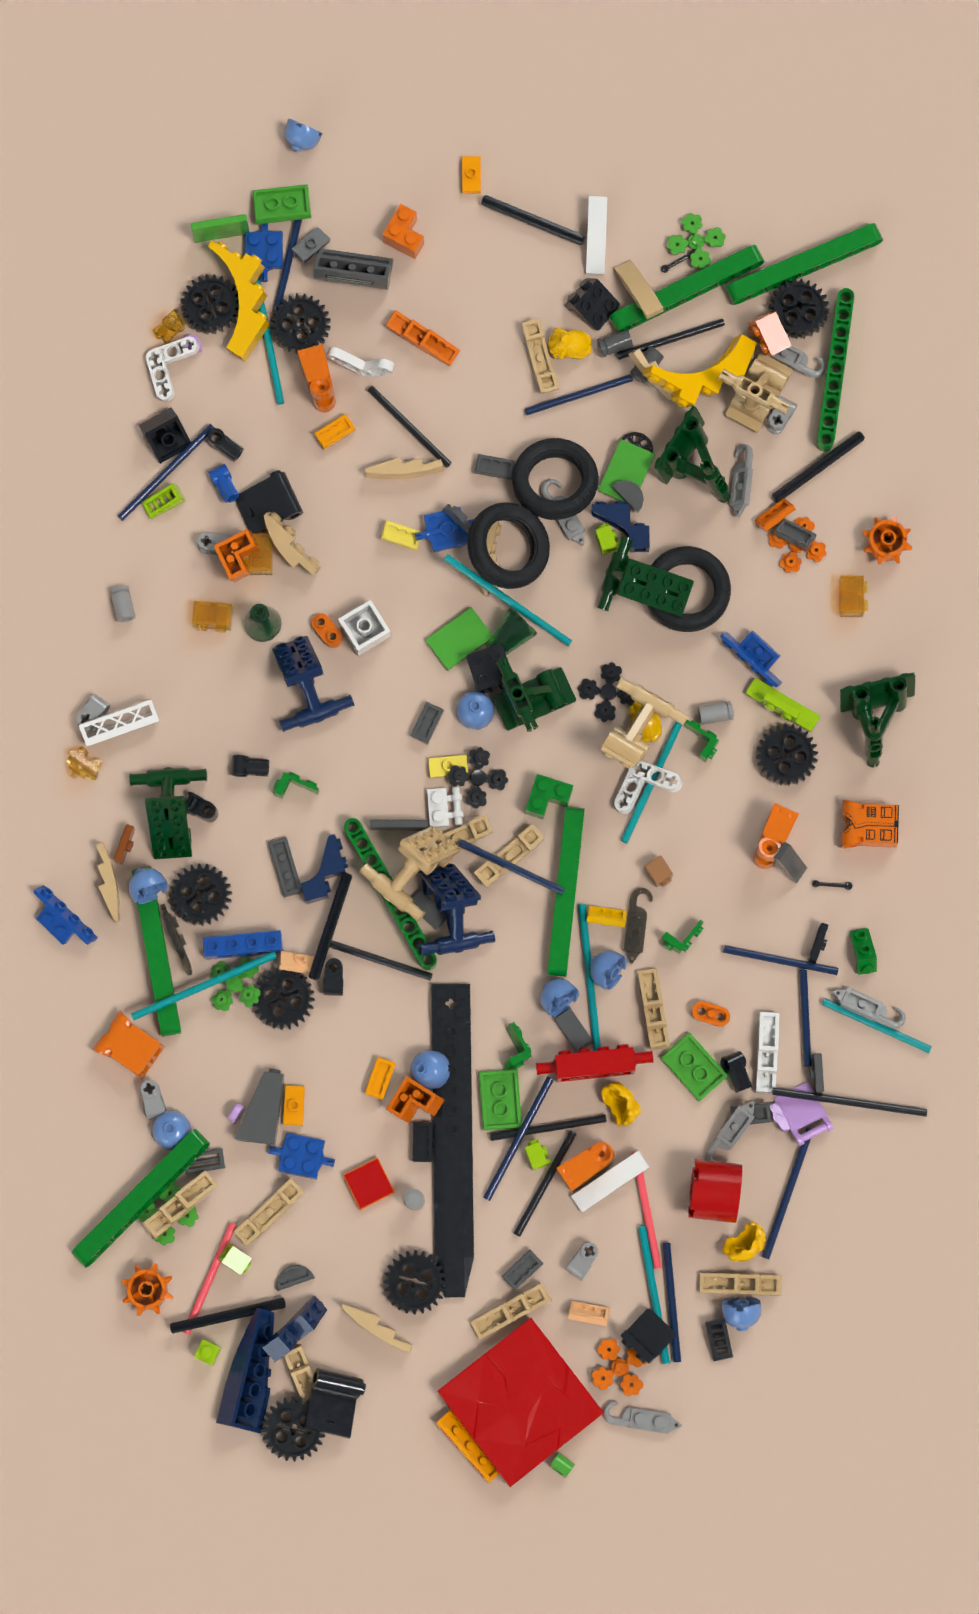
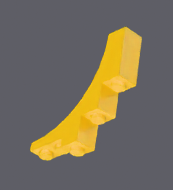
M211 240L208 247L228 266L238 291V321L234 334L226 348L246 362L270 326V323L266 320L267 316L258 311L267 298L264 292L265 288L255 283L265 267L261 264L262 260L256 255L249 256L245 254L243 257L236 251H233V253L227 250L228 247L222 242L215 243Z
M743 334L733 337L728 349L721 358L701 372L679 374L652 365L645 368L643 376L647 377L649 382L663 386L665 391L673 393L671 400L675 401L679 407L687 408L695 405L699 393L706 397L719 393L723 381L718 380L723 369L736 376H744L757 342Z

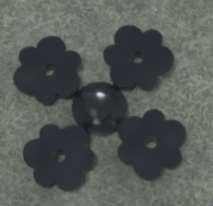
M613 662L601 667V678L606 679L607 683L601 689L596 686V681H590L589 679H583L582 685L578 686L582 699L589 698L593 700L595 695L600 693L601 697L606 700L602 704H597V710L595 711V717L601 719L602 722L615 719L614 712L616 707L611 706L609 700H613L616 695L623 705L631 706L635 702L630 698L631 695L627 696V693L622 690L617 692L615 686L612 685L615 681L620 680V674L622 673V668L616 666Z
M482 747L469 752V763L476 768V770L471 772L470 776L466 772L465 767L459 768L457 765L452 766L451 772L447 774L452 786H464L465 781H468L470 777V782L476 787L467 791L466 803L467 805H472L474 809L479 808V806H485L487 803L485 799L486 792L482 791L478 786H482L487 781L491 789L501 791L505 788V784L508 783V778L505 777L506 772L502 769L498 771L492 770L491 774L487 777L485 772L480 770L483 766L489 764L488 759L490 757V753L486 750L483 751Z

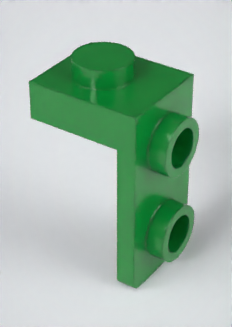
M686 720L684 727L708 742L701 752L699 759L704 762L708 758L712 759L717 752V749H715L719 741L717 735L709 730L707 732L700 728L701 725L694 720H691V722Z
M284 772L281 779H277L273 786L275 796L281 799L290 782L315 794L319 793V788L316 787L317 784L313 781L307 780L305 782L300 780V776L293 772H289V774Z
M700 920L683 943L666 932L661 938L662 945L667 950H674L678 954L682 950L686 952L692 944L690 942L692 937H698L704 929L702 927L703 921Z
M869 929L850 931V938L856 955L857 974L877 972V956Z
M515 1022L506 1027V1030L519 1054L503 1063L507 1070L512 1067L516 1070L524 1066V1062L532 1057L531 1048L525 1043L520 1027L516 1026Z

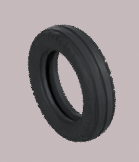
M548 438L530 445L520 454L512 472V486L520 504L531 510L536 516L548 520H562L582 512L593 500L599 483L597 466L592 456L579 444L562 438ZM562 458L570 461L578 468L581 473L582 482L572 496L563 500H548L540 497L531 488L528 480L531 470L542 460Z
M503 502L485 508L472 522L467 537V549L473 567L487 582L500 588L517 589L531 584L542 574L549 559L550 543L543 523L531 510L519 504ZM502 520L513 522L526 533L530 543V557L527 564L521 570L509 571L503 569L492 560L487 549V534L495 522Z
M692 546L677 547L661 554L651 566L665 571L685 564L703 569L713 582V599L700 612L683 614L682 616L648 605L647 607L661 624L670 629L680 632L703 630L714 624L725 612L731 596L730 578L721 561L710 552Z

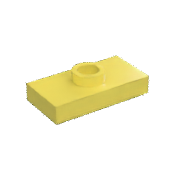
M386 520L380 539L416 551L420 540H416L415 533L421 531Z
M467 755L428 758L430 778L447 777V774L451 772V767L454 765L459 766V768L465 767L468 773Z

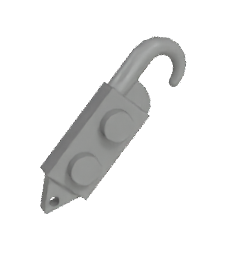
M757 339L756 342L760 346V339ZM792 346L769 356L793 370L813 378L823 375L826 370V364L820 357L817 358L821 364L819 370L815 371L806 367L808 364L807 355L805 352Z
M747 444L740 445L734 455L737 458L742 450L746 451L745 461L739 463L733 471L730 506L733 507L735 515L739 518L745 507L749 505L753 469H751L753 450Z
M550 479L543 483L541 487L543 498L548 500L566 499L563 496L552 498L548 492V487L551 484L562 487L559 481ZM577 515L557 520L568 540H572L582 546L584 545L585 528Z
M850 988L832 991L833 996L840 1003V1007L870 1021L878 1022L893 1029L900 1028L905 1023V1013L899 1008H896V1011L900 1014V1020L895 1022L886 1018L887 1009L884 1003Z
M754 1100L742 1106L739 1105L707 1148L706 1160L714 1161L712 1156L717 1148L730 1150L734 1147L755 1118Z
M617 1401L609 1402L603 1410L605 1420L615 1426L665 1434L682 1427L679 1422L671 1417V1414L637 1408H628L622 1418L612 1417L609 1414V1410L612 1406L618 1405Z

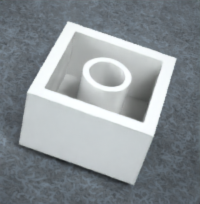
M371 600L338 619L340 627L358 656L391 637V631Z

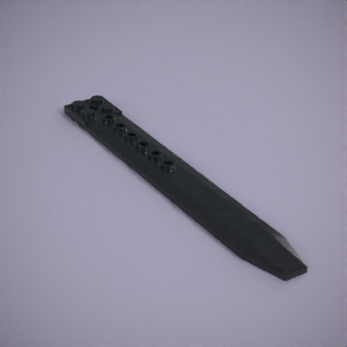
M431 984L432 1051H438L446 1056L449 1061L448 1071L450 1072L447 1082L442 1087L433 1089V1093L445 1100L436 1115L433 1116L435 1260H439L437 1267H444L440 1273L447 1274L445 1277H442L443 1281L448 1282L442 1285V1288L446 1289V1292H444L445 1298L465 1297L474 1260L470 984ZM449 999L457 1002L453 1009H449V1006L445 1005Z

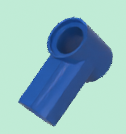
M226 464L208 471L214 486L218 488L225 503H231L239 497Z

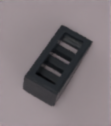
M725 1319L705 1322L713 1360L718 1361L732 1358L733 1354ZM722 1325V1329L711 1330V1327ZM724 1334V1337L713 1339V1335ZM721 1341H725L726 1345L715 1347L714 1344ZM727 1349L728 1351L727 1353L716 1354L718 1350Z

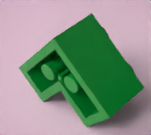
M537 774L525 814L544 819L549 802L568 807L574 785Z

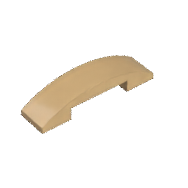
M540 318L523 322L524 337L541 394L559 390Z
M485 814L469 821L468 824L442 835L455 842L457 848L461 849L458 846L461 839L472 844L493 833V830Z
M531 824L496 856L516 865L545 838ZM487 861L474 874L485 887H488L509 870L491 861Z
M290 1178L277 1193L250 1218L244 1221L234 1233L248 1246L282 1216L305 1192Z

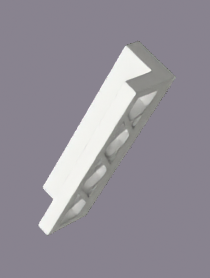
M149 699L81 723L79 727L86 746H90L158 722L159 718L152 700ZM150 706L152 712L144 715L138 714L141 707ZM129 712L134 715L133 719L124 722L120 720L124 713ZM107 719L116 721V724L113 726L102 727ZM90 725L98 728L96 732L88 735L84 727Z

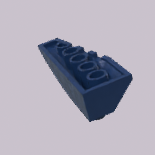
M257 1308L252 1316L233 1359L216 1423L261 1434L262 1421L265 1417L270 1396L268 1377H271V1369H269L270 1356L262 1347L268 1338L273 1335L274 1312Z

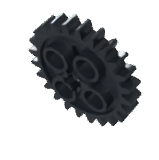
M206 274L205 280L199 276V282L192 280L193 286H186L189 292H183L185 297L181 299V303L184 304L181 306V310L185 311L183 317L187 318V324L192 323L193 329L198 326L200 333L203 329H206L207 334H209L210 330H213L214 334H216L217 329L224 332V326L230 328L229 322L236 323L234 316L238 317V311H236L239 310L238 291H234V284L229 286V279L223 282V276L218 280L215 274H213L212 279H209V276ZM204 290H207L212 304H214V308L218 315V318L214 317L212 309L208 304L207 297L204 294ZM214 290L221 291L218 295L211 294ZM197 297L203 298L201 302L194 301ZM221 306L228 307L224 312L219 311ZM204 313L211 314L207 319L201 317Z
M793 279L791 285L785 281V288L779 285V291L774 290L773 295L775 297L770 298L771 304H769L768 309H771L770 312L777 313L785 332H788V337L792 333L795 334L796 339L799 334L802 335L803 339H805L806 333L813 336V330L818 333L820 330L819 326L824 327V321L828 319L826 314L829 313L830 309L825 307L829 305V301H824L827 295H820L823 289L816 290V283L810 286V280L803 284L802 279H800L799 283H796L795 279ZM802 296H809L811 300L804 301ZM790 299L793 303L785 304L783 300ZM811 313L814 315V318L809 319L805 314ZM793 316L796 321L790 322L787 320V317Z
M296 293L295 299L288 295V301L282 299V305L276 304L278 311L273 310L272 314L275 317L270 318V321L275 324L270 325V329L275 330L272 332V336H278L276 343L282 341L281 348L288 346V352L293 348L295 349V354H297L299 349L319 345L318 342L325 343L323 337L329 336V333L326 331H329L331 326L327 325L331 322V319L325 318L329 315V312H323L325 305L318 306L320 303L319 299L313 302L312 295L309 299H306L305 293L302 298H299L298 293ZM296 308H301L304 310V312L302 314H296L294 310ZM316 319L319 323L312 326L309 324V321ZM302 321L304 322V326H303V325L297 326V322H298V323H301ZM285 322H290L292 327L286 329L282 325ZM304 333L307 335V338L300 340L297 335Z
M784 724L783 729L777 725L775 732L771 728L769 729L770 736L765 733L763 734L765 741L759 740V744L763 747H757L756 751L761 753L756 755V759H761L757 766H763L761 773L767 771L766 779L771 776L773 777L772 783H775L778 779L780 780V786H782L784 781L787 782L788 786H790L791 781L797 785L799 778L803 782L805 781L804 774L809 777L811 776L809 769L815 770L816 767L812 763H817L818 759L813 756L818 755V751H813V749L816 748L817 744H811L813 737L807 739L808 731L803 734L801 733L802 727H799L796 731L794 730V724H792L790 729L787 728L786 724ZM791 738L795 744L788 746L785 744V739ZM801 746L800 749L791 753L790 759L785 757L779 763L773 764L774 761L783 757L784 752L789 753L795 747ZM769 749H777L779 755L771 756L769 754ZM803 754L805 761H797L795 755ZM786 764L789 766V771L783 772L779 766Z
M198 863L197 869L190 865V871L183 868L185 874L178 873L179 881L173 879L176 887H170V890L175 892L169 895L170 898L175 899L171 902L172 906H177L174 912L178 913L181 911L179 918L182 919L186 916V923L192 919L194 926L198 921H200L201 926H204V921L211 925V919L213 918L218 922L217 915L225 916L222 910H229L226 903H232V900L227 898V896L232 895V891H227L231 884H225L228 880L227 876L221 878L223 872L219 871L216 873L215 866L209 870L208 864L205 865V868H202L201 864ZM203 877L209 879L208 884L205 886L199 885V880ZM212 885H216L214 889L207 891ZM185 888L193 889L190 896L183 895ZM199 891L204 893V898L198 897ZM213 893L219 894V899L216 902L209 900L210 895ZM195 898L189 905L186 904L187 901ZM200 903L203 905V909L200 912L193 911L195 904Z
M276 968L275 974H273L269 970V977L262 975L264 981L256 982L260 986L258 989L261 991V995L258 997L259 1002L252 1005L259 1008L255 1011V1014L262 1013L259 1018L260 1021L267 1019L266 1026L272 1022L273 1029L280 1025V1029L283 1031L284 1026L287 1025L289 1030H291V1024L293 1023L296 1027H299V1020L305 1022L304 1015L310 1017L307 1010L314 1009L310 1005V1002L315 1001L314 998L310 997V995L314 994V990H308L312 984H305L307 977L300 979L301 973L299 972L294 975L293 971L288 973L287 970H283L280 972ZM286 981L293 983L292 989L288 991L282 988L283 983ZM269 990H273L276 993L275 997L271 1000L265 998V994ZM299 990V993L287 997L286 1003L280 1001L272 1007H268L269 1004L279 1001L281 999L280 996L282 994L286 997L292 994L294 991ZM295 998L302 1000V1004L297 1008L291 1005L292 1000ZM277 1007H282L285 1010L284 1014L280 1017L274 1015V1010Z
M414 1250L413 1255L406 1251V1257L399 1254L400 1260L392 1259L395 1265L387 1266L391 1272L384 1273V1275L389 1277V1280L383 1281V1283L389 1284V1287L385 1288L384 1291H390L391 1294L387 1296V1299L394 1298L392 1305L399 1303L398 1310L406 1307L405 1313L408 1314L410 1309H412L413 1314L416 1315L417 1309H420L421 1313L424 1314L425 1307L431 1311V1304L433 1303L438 1306L436 1299H443L440 1292H446V1289L442 1288V1285L448 1282L443 1281L442 1277H445L447 1274L440 1273L444 1267L436 1266L439 1261L438 1259L431 1261L432 1254L426 1258L425 1251H422L420 1256L417 1250ZM408 1264L414 1268L413 1274L409 1276L405 1275L403 1271L404 1267ZM425 1270H431L433 1274L432 1279L429 1281H425L422 1277ZM402 1276L409 1279L418 1277V1281L431 1284L432 1288L416 1285L413 1288L412 1283L399 1280L398 1277ZM403 1283L408 1286V1292L405 1295H401L398 1292L399 1285ZM420 1289L427 1291L425 1300H420L417 1297V1292Z
M292 1396L291 1401L288 1402L287 1398L284 1397L283 1404L277 1400V1408L271 1405L272 1413H265L269 1420L262 1421L263 1424L267 1425V1427L261 1430L267 1433L263 1436V1440L269 1439L266 1447L273 1446L271 1453L273 1454L278 1451V1458L284 1454L285 1461H288L290 1456L293 1457L294 1462H296L297 1456L304 1460V1454L311 1457L310 1450L317 1452L316 1444H323L319 1439L325 1437L323 1432L307 1429L300 1422L302 1417L307 1416L309 1399L303 1403L302 1396H300L298 1401H295V1397ZM289 1412L292 1415V1419L284 1421L281 1418V1414ZM279 1423L287 1427H292L293 1424H296L297 1429L310 1430L311 1434H307L300 1430H296L295 1433H292L290 1428L277 1427V1424ZM278 1432H285L288 1436L287 1439L284 1441L278 1440L276 1437ZM304 1436L307 1442L304 1445H299L296 1443V1438Z

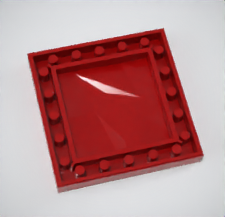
M532 1318L524 1322L437 1391L509 1488L604 1413Z

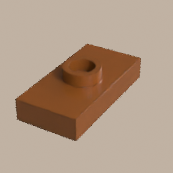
M127 824L123 831L114 857V861L117 864L123 865L127 852L132 850L134 844L132 838L135 832V828L132 825Z

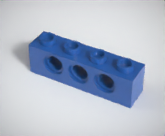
M281 930L203 938L206 960L264 955L272 951L275 953L283 951Z

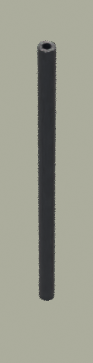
M775 1087L772 1090V1095L927 1116V1109Z

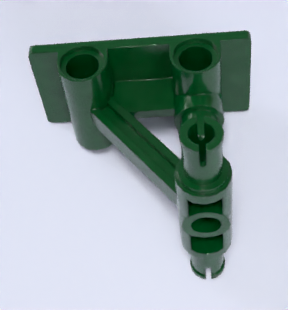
M692 406L685 413L684 420L680 426L675 429L674 436L666 444L665 450L661 457L656 460L654 468L662 482L666 485L672 477L684 479L689 476L707 484L713 495L717 496L720 502L726 503L730 499L728 485L725 482V477L721 475L719 469L714 465L707 449L708 437L703 429L705 422L698 409ZM695 448H697L702 460L700 467L692 464V461L689 460Z
M621 536L617 552L613 553L610 564L606 569V575L601 587L603 593L597 608L609 611L613 595L617 594L633 601L682 616L694 581L629 559L627 555L633 539Z
M507 657L503 658V663L501 659L496 662L503 676L502 683L505 688L501 693L494 695L492 699L507 731L524 724L527 732H531L532 727L533 730L539 727L535 719L576 702L575 695L561 667L555 670H545L539 673L536 678L521 683L518 674L513 672Z
M914 672L903 673L900 676L891 678L885 677L878 681H868L860 685L847 686L840 689V711H851L853 717L856 720H860L865 735L867 764L874 768V763L876 767L880 763L879 758L882 755L883 736L895 712L903 711L906 708L907 698L915 695L916 676ZM886 706L880 719L874 716L873 720L872 709Z
M166 767L164 769L148 770L147 773L130 774V786H161V795L158 798L145 799L154 859L192 857L191 829L188 828L186 798L184 796H174L175 785H188L191 781H207V769L189 770L187 767Z

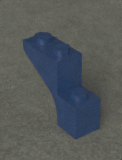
M600 501L592 504L593 517L620 530L627 538L633 539L630 552H649V525L635 523L634 526H630V504H626L624 501H617L614 504Z
M335 834L330 835L327 839L321 867L317 875L301 883L306 904L328 899V893L331 892L329 882H324V880L342 875L346 872L345 868H348L346 857H341L340 850L343 849L341 839H336Z
M314 1295L279 1331L268 1338L262 1348L274 1362L291 1352L300 1339L316 1328L327 1312L324 1304Z

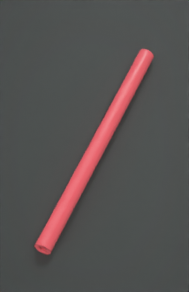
M642 1172L636 1178L654 1269L662 1268L644 1173Z
M229 1223L188 1319L198 1317L221 1262L218 1258L230 1242L237 1225ZM192 1330L183 1331V1333L190 1335Z

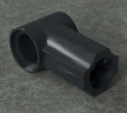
M214 428L209 431L208 443L212 448L217 449L234 462L241 456L244 448L225 435L221 429ZM215 435H219L222 438L219 442L211 440Z
M233 755L231 775L236 777H247L248 775L268 777L270 760L255 759L245 755Z
M741 1051L721 1058V1067L725 1073L729 1074L736 1093L752 1087L745 1069L746 1059Z

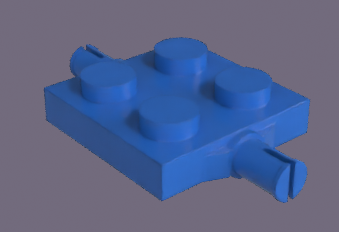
M268 223L261 224V231L245 232V254L249 256L256 255L262 260L261 264L265 267L260 275V282L268 281V271L283 269V232L269 231Z
M443 511L424 515L426 530L415 533L417 541L428 538L433 553L467 545L468 534ZM474 519L467 520L470 525L474 521Z
M290 1133L286 1134L285 1143L282 1148L270 1146L268 1153L280 1156L278 1172L317 1180L318 1172L322 1165L334 1167L335 1159L324 1157V1140Z

